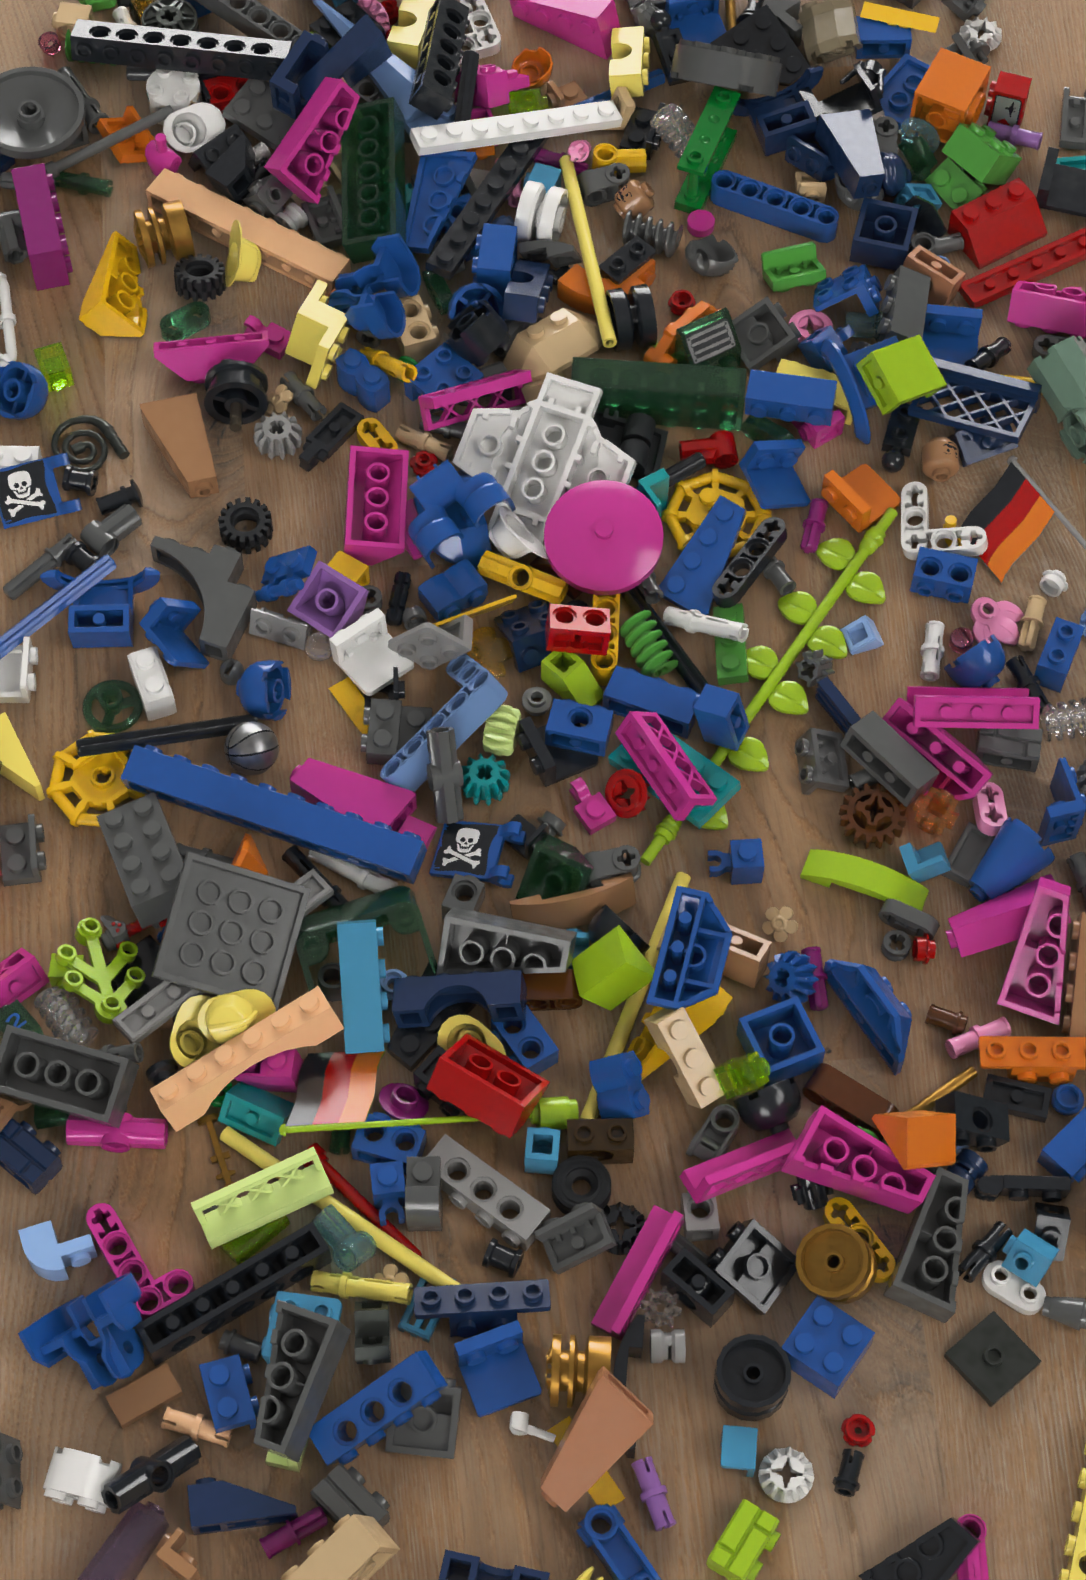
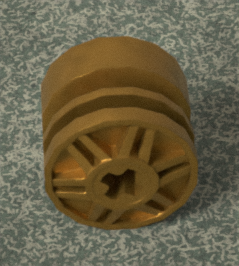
M180 199L162 203V217L157 218L151 206L147 207V221H145L140 209L133 210V231L136 243L148 269L156 266L154 257L156 253L162 265L167 263L166 251L168 250L172 251L176 261H180L183 257L188 259V255L195 257L191 231Z
M553 1334V1341L547 1353L545 1384L550 1399V1407H558L559 1392H568L567 1408H572L576 1392L583 1393L585 1397L602 1366L610 1372L611 1336L589 1335L585 1351H578L576 1335H570V1349L561 1350L562 1334Z

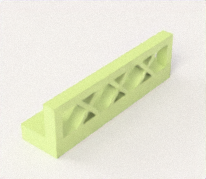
M313 1146L191 1202V1206L202 1226L211 1249H214L334 1193V1190ZM313 1160L314 1164L302 1170L298 1169L299 1166ZM275 1177H280V1179L276 1182H273L271 1184L267 1183L269 1180ZM244 1191H250L247 1195L241 1198H237L238 1194ZM218 1205L217 1209L206 1214L203 1213V1210Z

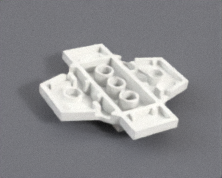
M549 372L545 376L537 399L527 402V406L520 410H510V408H473L452 461L457 468L471 477L482 472L494 476L512 499L516 508L513 512L523 522L528 531L543 545L544 528L548 514L563 494L580 484L596 480H611L629 485L637 465L633 458L601 436L593 420L603 394L602 389ZM505 501L495 505L488 524V531L491 530L500 518L499 508L504 506L510 509Z

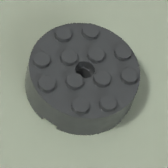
M680 39L679 44H675L669 77L776 97L783 64L780 63L781 58L771 55Z

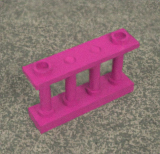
M907 686L906 702L914 706V727L1039 729L1040 698L1029 697V688Z

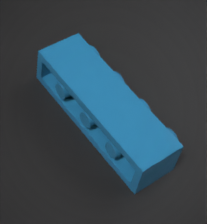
M376 919L337 922L345 1054L383 1052L384 1043H390L389 1023L383 1024L382 1011L388 1010L387 991H380V979L386 978L385 959H378V946H384L383 927H376Z

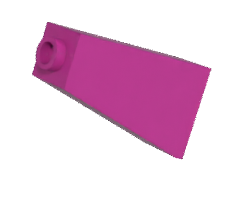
M308 758L302 766H296L290 775L291 792L306 799L305 802L314 805L317 802H322L332 806L335 812L344 815L346 812H352L360 815L363 821L374 824L375 821L385 823L393 828L392 831L395 832L400 829L407 816H411L417 809L416 793L411 790L315 759Z
M1051 874L1043 876V878L1055 881ZM1040 878L948 918L950 930L945 932L950 948H957L962 958L1018 940ZM1069 915L1068 923H1072V922H1071L1070 915Z

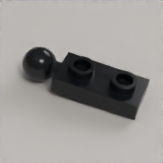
M657 10L650 18L653 28L659 31L654 33L652 40L668 84L673 86L691 82L669 77L675 44H679L680 39L683 38L679 28L669 29L672 21L670 14L665 10Z
M907 403L901 404L891 412L881 451H885L881 460L882 466L891 473L898 472L903 468L905 463L904 456L910 457L920 418L908 416L910 404Z

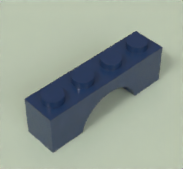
M504 969L499 972L473 971L468 974L451 975L442 973L437 976L419 977L410 975L405 978H394L392 1013L398 1028L428 1027L437 1014L446 1007L457 1003H474L483 1007L490 1014L493 1022L526 1020L527 986L522 970Z

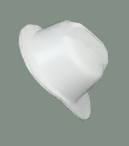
M201 102L174 111L168 115L164 121L163 133L166 136L167 143L176 151L191 153L225 131L226 123L221 111L217 107Z
M500 507V518L488 533L497 550L503 556L510 559H519L530 552L548 559L545 546L528 531L519 517L507 507Z

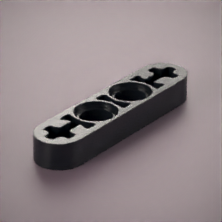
M769 517L761 522L714 583L712 593L716 605L722 608H730L742 599L786 541L788 536L783 519ZM758 548H762L765 550V552L761 555L755 556L750 554L753 550ZM740 569L750 570L744 576L735 575V572Z

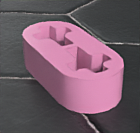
M987 782L973 799L976 825L980 832L988 836H996L1007 819V812L1002 789L995 783Z

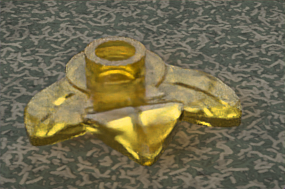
M481 627L474 630L472 633L471 651L465 654L486 668L494 677H504L506 670L502 663L513 657L508 640L496 638L495 629L492 627Z

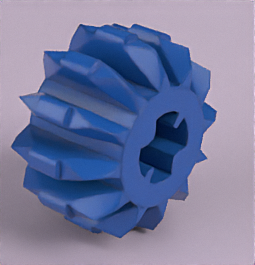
M788 951L774 955V962L767 964L770 973L763 977L769 980V985L765 990L773 992L772 1000L782 1002L798 996L801 1003L808 1001V995L816 993L813 983L820 979L813 975L817 966L810 964L809 956L797 953V951Z

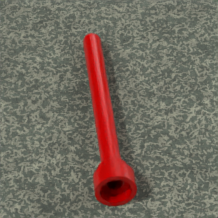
M314 1143L307 1148L309 1149L314 1146L330 1183L373 1225L422 1257L421 1251L387 1218V1225L380 1226L379 1211L328 1163L327 1152L318 1143ZM312 1160L308 1163L303 1164L302 1166L306 1168L314 1164V1162Z

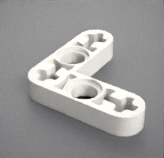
M460 0V3L469 7L468 20H470L468 26L470 33L465 34L467 39L463 46H468L471 50L478 52L479 59L497 54L501 49V36L485 0ZM470 3H472L473 6H476L475 11H473V8ZM477 20H483L487 22V24L484 26H476L474 25V22ZM486 35H488L490 44L488 43V41H485Z
M914 481L903 487L901 492V546L906 558L916 561L920 546L928 548L927 541H931L932 548L930 549L968 557L979 556L987 550V535L984 529L979 526L929 529V497L926 486L921 482ZM915 493L919 494L917 496L918 506H913L912 497ZM913 516L923 518V521L916 526L907 523L909 518ZM944 538L952 540V544L947 548H940L936 545L939 540ZM958 538H961L962 546H958ZM972 538H978L976 544L972 545ZM914 542L919 543L916 549H911Z

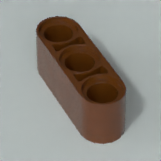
M567 969L566 972L524 974L522 972L527 986L526 1005L531 1011L571 1010L582 1006L583 998L579 996L573 969Z
M826 1063L818 1065L802 1088V1093L808 1100L819 1107L821 1105L855 1126H861L863 1129L874 1132L879 1141L883 1140V1136L871 1119L873 1115L899 1112L891 1102Z

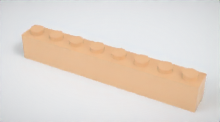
M164 168L146 189L148 206H151L154 211L162 214V203L180 199L189 228L228 248L232 223L234 220H239L242 237L255 243L260 249L262 256L261 264L311 289L317 280H321L328 284L325 293L327 297L335 288V280L339 274L351 273L350 259L343 253L335 252L318 241H312L300 235L296 230L288 229L278 224L271 218H265L255 213L249 207H243L224 195L208 190L202 184H196L186 179L180 173H174Z

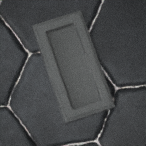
M968 822L948 857L952 870L940 875L969 888V880L995 836L981 833L977 825Z

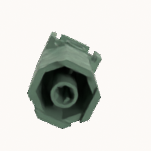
M1071 336L1047 349L1048 354L1044 359L1040 355L1036 357L1027 370L1034 382L1042 385L1041 393L1055 413L1058 424L1063 422L1064 429L1059 431L1060 438L1071 456L1077 460L1084 458L1085 460L1082 463L1086 464V343L1081 336Z

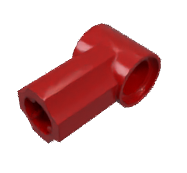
M721 430L713 433L709 438L679 441L680 461L696 452H700L704 456L706 465L713 464L719 469L731 468L739 461L735 437L731 431Z

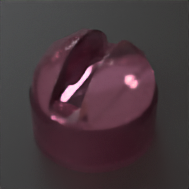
M45 32L38 39V45L46 55L53 56V54L59 53L62 48L61 40L55 32ZM52 41L53 45L49 46L48 43Z
M965 627L956 628L950 635V648L954 652L961 654L971 649L974 642L972 631Z

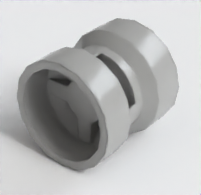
M650 1329L651 1363H662L664 1360H672L674 1363H685V1329H673L671 1332H663L661 1329Z

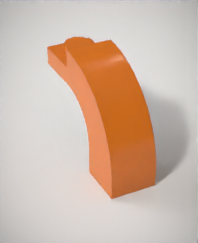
M650 259L619 285H616L609 278H602L605 292L622 288L628 297L631 286L647 284L648 287L651 286L656 277V261ZM576 263L558 279L557 297L578 311L596 315L585 269Z

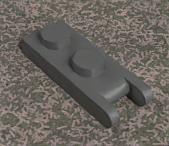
M1064 87L1059 148L1086 151V90L1084 97L1069 96L1070 87Z

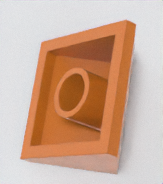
M919 1110L874 1114L871 1118L903 1170L952 1166L956 1162V1114Z

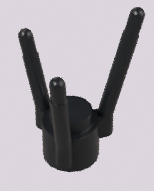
M875 60L859 61L858 63L863 71L868 70L874 84L878 83L883 94L886 70ZM855 69L846 74L840 80V84L843 85L856 75Z

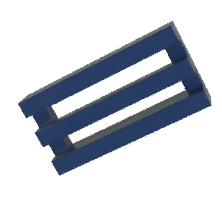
M827 676L817 683L818 688H816L817 694H815V698L844 735H846L850 726L861 718Z

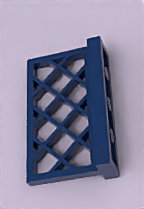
M932 357L947 385L931 397L926 398L922 396L913 400L908 408V416L1018 444L1033 413L1037 414L1040 408L1042 385ZM958 393L970 397L959 399L956 394ZM950 396L953 402L944 405L939 403L938 399ZM984 400L997 404L987 407ZM931 402L934 408L928 410L918 408L919 405ZM975 403L980 407V409L968 412L965 406ZM1011 408H1016L1024 411L1015 414ZM958 409L962 414L953 417L947 415L946 412ZM1004 410L1008 415L996 420L993 413ZM986 416L989 422L984 424L974 421V419ZM1013 423L1017 428L1015 432L1003 430L1002 426Z

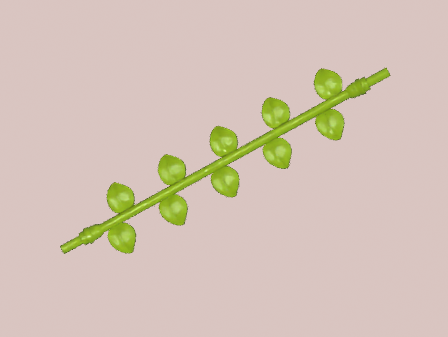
M889 507L876 526H872L869 530L865 531L856 554L852 544L843 538H832L818 545L816 555L820 561L833 570L843 571L818 608L815 599L809 593L803 591L789 593L778 600V609L787 620L805 626L779 663L775 652L767 646L761 645L747 649L748 675L758 680H766L745 709L749 724L767 699L769 705L781 713L795 715L808 713L809 706L803 687L794 681H780L806 644L812 652L823 649V655L828 658L843 659L847 657L848 651L842 632L835 626L826 625L819 627L844 590L851 599L861 603L883 604L885 602L886 596L880 577L873 572L862 571L857 573L867 557L883 545L884 538L886 537L885 532L898 515L895 509ZM744 737L737 751L719 746L710 758V761L719 767L728 756L729 762L741 770L764 772L769 769L768 756L763 743L752 737ZM725 806L718 810L701 828L710 830H724L728 828L729 823ZM669 813L663 818L662 822L656 825V831L653 834L655 838L640 857V861L644 865L650 866L663 846L668 845L671 840H675L683 821H675Z

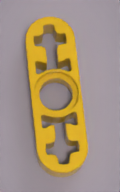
M843 1197L830 1199L823 1212L824 1223L845 1225L840 1217L835 1219L832 1217L833 1208L837 1211L845 1210L844 1220L849 1225V1228L865 1234L868 1238V1244L872 1248H876L874 1254L877 1262L887 1263L885 1272L880 1269L877 1270V1277L874 1283L887 1282L896 1266L893 1255L849 1200Z

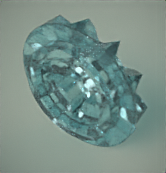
M910 117L901 124L898 131L901 135L900 141L907 144V149L912 148L915 154L921 152L924 156H927L929 153L934 154L938 149L940 137L930 123L920 118Z

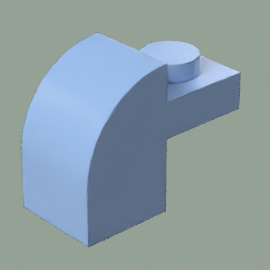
M51 1220L18 1230L22 1247L30 1266L39 1276L47 1280H69L66 1267L71 1265L72 1267H81L91 1262V1259L98 1257L91 1234L59 1243Z

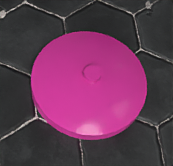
M590 481L567 491L551 508L544 528L545 552L556 574L573 588L594 595L619 594L641 584L657 566L663 548V525L655 506L639 490L617 481Z

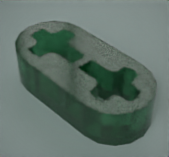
M423 271L422 276L425 287L437 310L442 316L448 314L449 301L453 295L442 276L433 272Z
M201 301L192 302L165 315L160 321L162 337L166 341L183 340L205 329L211 322L208 305ZM173 326L174 328H178V329L173 330L172 328H168V327Z
M749 415L741 426L743 433L752 441L795 439L787 429L765 417L757 418Z

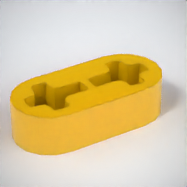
M365 418L358 423L357 439L362 446L375 448L382 446V448L398 449L396 441L377 419ZM366 430H369L370 432H374V431H375V438H373V436H372L369 432H368V433H365V431H366Z

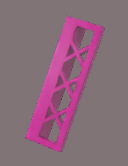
M513 369L418 396L424 431H431L469 420L474 407L510 408L526 403L521 388L523 384L532 382L531 371ZM514 387L515 399L507 400L501 396L504 389ZM493 395L487 407L477 403L480 396ZM467 401L469 404L463 414H458L453 410L456 403ZM443 408L444 412L439 421L432 422L430 409Z
M630 711L615 734L675 821H684L695 805L713 806L717 801V797L657 712Z
M22 947L0 962V1018L50 982L35 956Z
M787 1129L685 1169L679 1177L694 1202L698 1204L780 1171L797 1140L790 1129Z
M656 1205L653 1206L591 1322L592 1326L622 1341L684 1224L683 1214L676 1210L670 1213Z

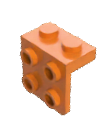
M867 464L860 465L842 478L833 469L824 475L821 496L858 533H861L880 520L889 507L896 509L901 504V497Z

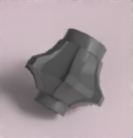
M640 0L630 9L633 14L634 27L644 26L645 36L652 39L654 33L659 31H656L651 25V15L657 10L665 9L656 7L650 0Z

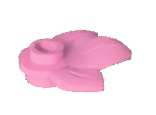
M980 597L973 602L970 610L971 618L974 621L972 633L978 643L985 639L989 644L988 637L992 634L997 637L999 642L1015 646L1018 643L1019 631L1016 623L1024 616L1018 606L1008 601L995 602L988 597ZM983 607L986 608L990 614H986L983 611Z

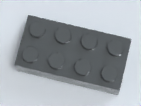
M155 792L96 816L130 905L142 929L168 918L184 863L165 813Z
M7 1025L0 1044V1095L119 1129L140 1065L124 1057Z

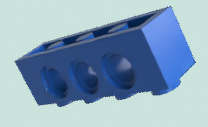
M426 1350L415 1352L314 1423L309 1437L327 1466L335 1463H341L344 1466L359 1456L357 1449L367 1443L371 1447L387 1436L384 1430L395 1424L396 1427H400L414 1417L411 1411L421 1404L426 1408L442 1397L439 1392L447 1387L448 1384ZM404 1382L408 1383L412 1389V1395L409 1400L404 1399L401 1395V1386ZM376 1402L381 1403L384 1408V1416L381 1420L373 1412ZM349 1421L353 1422L357 1429L354 1439L350 1438L346 1432V1425Z

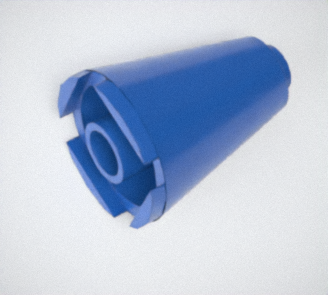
M1008 817L970 878L969 884L971 888L969 891L979 902L989 901L1011 891L1051 865L1055 860V856L1049 846L1043 850L1039 843L1042 838L1028 825L1015 818L1012 821L1011 817Z

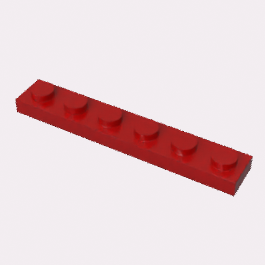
M1086 227L963 281L958 292L971 308L976 309L1012 293V289L1018 281L1037 282L1086 260Z

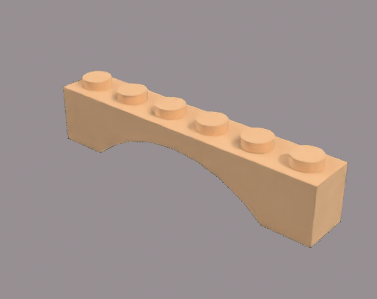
M317 986L149 1090L160 1111L177 1132L205 1115L221 1090L252 1065L286 1050L317 1046L343 1030L344 1027L325 995Z

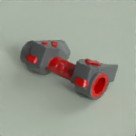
M102 915L100 919L105 928V933L101 934L100 939L107 952L119 949L122 942L130 941V937L148 927L153 926L158 929L166 926L168 918L142 929L138 919L126 925L125 922L118 921L109 915Z

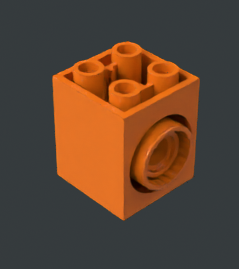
M941 47L914 92L908 129L946 144L959 123L971 125L973 122L976 124L986 100L991 66Z

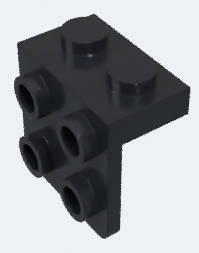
M530 716L519 720V733L516 734L517 742L521 750L526 751L530 758L529 763L533 773L536 776L539 775L545 787L598 765L597 755L545 745L546 725L536 728ZM580 723L574 724L577 727H581Z

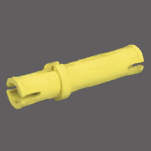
M314 1270L310 1281L312 1292L336 1294L343 1299H348L350 1296L410 1305L413 1297L412 1283L353 1276L351 1272L345 1271L342 1274Z

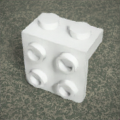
M379 608L362 615L358 621L345 629L337 631L329 639L333 661L366 696L374 695L393 682V667H398L399 678L414 668V661L401 657L398 653L388 648V641L393 637L388 633L385 614Z

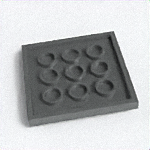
M187 852L151 977L215 996L244 989H256L266 993L272 999L276 1011H278L311 889Z

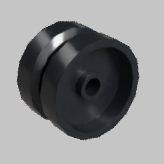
M648 285L631 286L628 297L622 288L607 290L605 294L617 339V344L613 347L615 352L632 349L634 339L640 348L656 345L657 321Z
M746 1334L734 1338L723 1347L716 1362L713 1389L718 1403L728 1414L740 1420L759 1421L773 1415L781 1408L791 1382V1364L787 1353L776 1341L764 1335Z

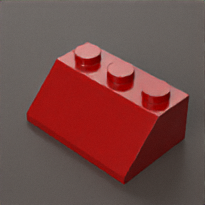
M1019 177L952 210L947 230L949 235L957 232L961 233V237L964 240L963 252L979 270L1047 235L1036 196Z
M467 1033L439 1057L426 1089L436 1094L442 1101L449 1102L460 1108L469 1117L476 1118L487 1124L496 1133L511 1138L525 1124L550 1082Z

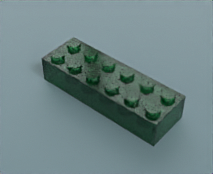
M394 97L357 104L347 131L344 130L341 137L342 246L353 264L375 260L376 256L371 250V246L377 237L400 233L406 243L404 115Z
M573 357L571 380L602 389L603 394L597 410L604 412L605 407L609 408V416H613L616 410L619 411L618 417L625 419L633 413L647 414L655 420L656 425H664L666 427L678 426L741 431L746 368Z

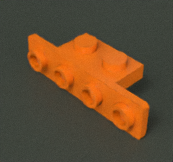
M980 1036L978 1040L980 1068L1007 1069V1078L1031 1084L1049 1082L1052 1085H1061L1073 1082L1077 1070H1086V1037Z

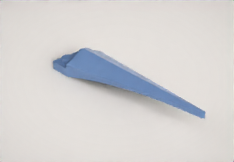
M312 0L341 38L355 25L323 0ZM393 53L390 58L368 74L408 134H410L411 128L454 122L455 104L452 105L447 113L443 111L437 120L409 104L416 70Z

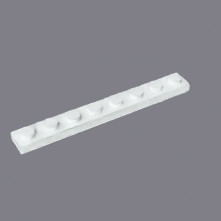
M609 100L416 127L410 129L409 137L418 156L617 128L621 127L623 118L614 101Z

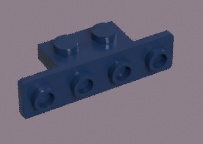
M547 1279L414 1288L415 1318L433 1319L449 1317L450 1337H473L474 1335L516 1321L517 1313L551 1310L549 1280Z

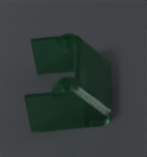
M396 886L303 917L296 948L308 990L310 991L317 987L311 966L321 963L327 958L330 950L329 944L338 941L337 922L376 919V927L391 924L393 930L399 934L408 935L420 931L433 973H436V958L415 893L409 887Z

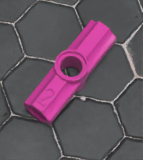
M124 1112L119 1129L73 1115H69L66 1121L67 1145L101 1146L102 1149L109 1152L123 1153L129 1151L130 1148L166 1149L168 1143L167 1119L134 1118L131 1114Z

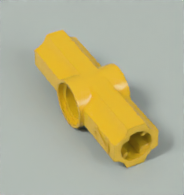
M486 550L483 556H481L478 564V573L480 575L553 604H561L568 591V584L561 578ZM526 570L529 574V580L525 585L521 586L517 581V576L520 571Z

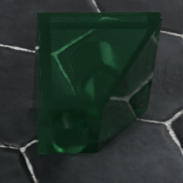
M548 834L538 841L534 847L516 899L540 894L542 900L586 890L594 867L575 846Z

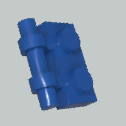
M309 545L270 557L265 564V571L261 581L264 586L255 592L256 600L258 602H273L279 596H293L299 590H302L304 588L302 579L310 576L317 551Z

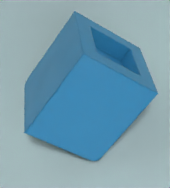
M936 842L919 850L911 843L899 847L908 875L918 883L952 870L941 842Z
M723 1425L720 1443V1466L722 1468L746 1470V1477L753 1478L756 1466L758 1428Z

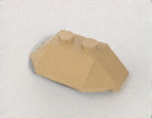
M561 308L518 333L503 364L507 371L513 369L530 370L532 382L545 379L547 372L556 375L600 349L602 339L598 322L590 316Z

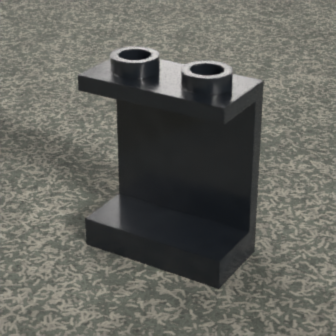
M859 63L854 64L853 67L859 83L819 102L809 86L799 91L802 101H809L817 124L820 114L870 109L872 115L883 110L880 99L883 98L882 92L878 84H874L868 70L863 71Z
M1048 147L1036 197L1039 208L1086 217V170L1056 164L1059 149Z

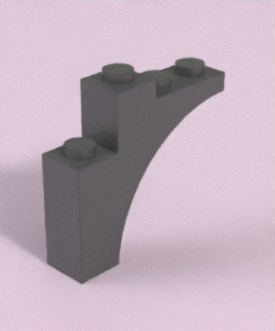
M155 536L150 544L153 561L172 569L182 576L192 586L202 602L204 622L199 637L201 653L223 662L231 659L250 622L251 609L257 608L255 590L245 584H237L244 570L242 553L232 547H222L216 544L213 545L210 553H207L199 547L191 548L179 544L174 539H164Z

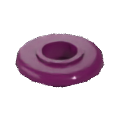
M390 1083L379 1092V1104L382 1110L396 1120L423 1118L429 1110L428 1100L422 1098L418 1091L409 1084Z

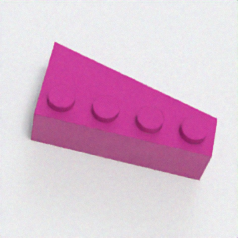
M510 0L514 17L607 60L611 56L612 28H620L614 0Z
M325 77L264 168L299 199L318 204L322 196L319 193L324 181L327 182L331 173L329 170L334 155H338L341 147L339 142L344 130L347 131L360 96L342 79Z
M1018 281L1012 289L1007 322H1012L1020 328H1030L1032 326L1042 328V331L1055 334L1062 332L1070 334V336H1081L1082 339H1085L1086 293L1081 287L1070 286L1059 291L1054 284Z
M1040 877L997 1001L999 1005L1059 1025L1061 1017L1071 896L1070 886Z
M822 1105L807 1120L781 1169L782 1172L906 1214H910L923 1203L936 1175L925 1168L903 1170L889 1146Z

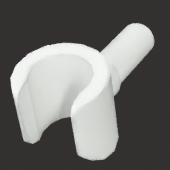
M521 1411L512 1412L509 1424L512 1434L518 1436L529 1434L552 1443L554 1442L555 1434L528 1425V1413Z

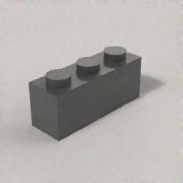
M902 265L894 274H889L884 284L886 297L880 309L883 312V317L877 329V333L880 334L879 342L897 336L898 341L919 334L923 338L931 277Z
M871 711L850 726L840 744L845 751L905 807H908L929 791L940 773L874 711Z

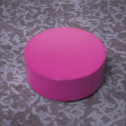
M699 209L689 214L687 230L695 237H706L714 231L715 218L712 213Z

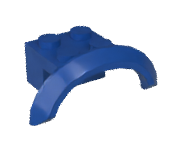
M897 336L844 356L837 345L829 338L823 341L820 349L822 356L829 361L841 384L851 411L854 433L864 444H870L871 441L866 410L878 405L856 364L872 351L899 342Z
M145 567L142 572L131 577L101 580L75 600L73 605H69L68 635L73 648L133 647L135 594L155 586L160 580V572L154 568ZM57 569L40 574L42 582L57 591L75 578Z

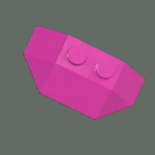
M268 330L154 342V358L185 381H193L198 384L205 383L207 372L224 359L254 364L269 346Z
M899 697L882 719L940 772L929 791L923 795L933 804L974 799L993 776V773L974 753L945 729L914 727V706Z

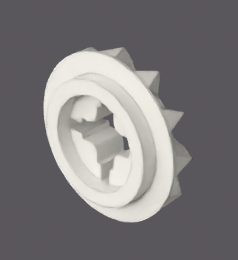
M977 16L973 20L966 19L959 32L969 49L971 48L969 43L972 40H976L977 42H987L990 51L999 46L1002 39V29L997 27L996 21L989 22L987 17L984 20H980ZM979 31H985L984 34L980 38H978Z
M789 1446L781 1449L775 1448L768 1455L764 1456L759 1467L758 1477L763 1491L771 1499L781 1503H794L803 1499L811 1490L814 1472L812 1463L809 1462L804 1453L798 1452ZM786 1462H789L790 1471L795 1473L797 1477H791L787 1488H784L783 1477L777 1475L776 1472L782 1471Z

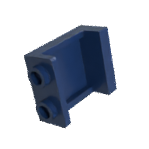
M304 30L269 81L273 108L295 120L302 112L299 85L297 83L329 51L328 43L324 37Z

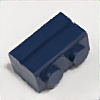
M11 1118L0 1132V1166L36 1195L62 1169L63 1165L59 1157L61 1152L49 1140H46L44 1143L35 1137L37 1132L26 1121L23 1120L19 1124Z

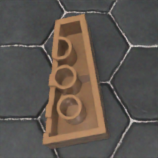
M1082 912L1076 921H1072L1070 931L1072 944L1067 961V971H1070L1069 983H1066L1064 991V1002H1068L1067 1015L1063 1014L1061 1021V1033L1065 1034V1037H1086V912Z

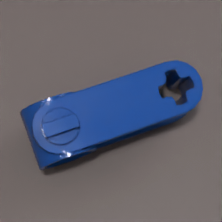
M606 1503L594 1506L586 1513L585 1518L577 1523L579 1527L576 1530L577 1534L587 1548H592L613 1580H661L625 1527V1520L615 1505L610 1506ZM597 1519H603L609 1523L610 1530L604 1534H599L592 1529L591 1523Z

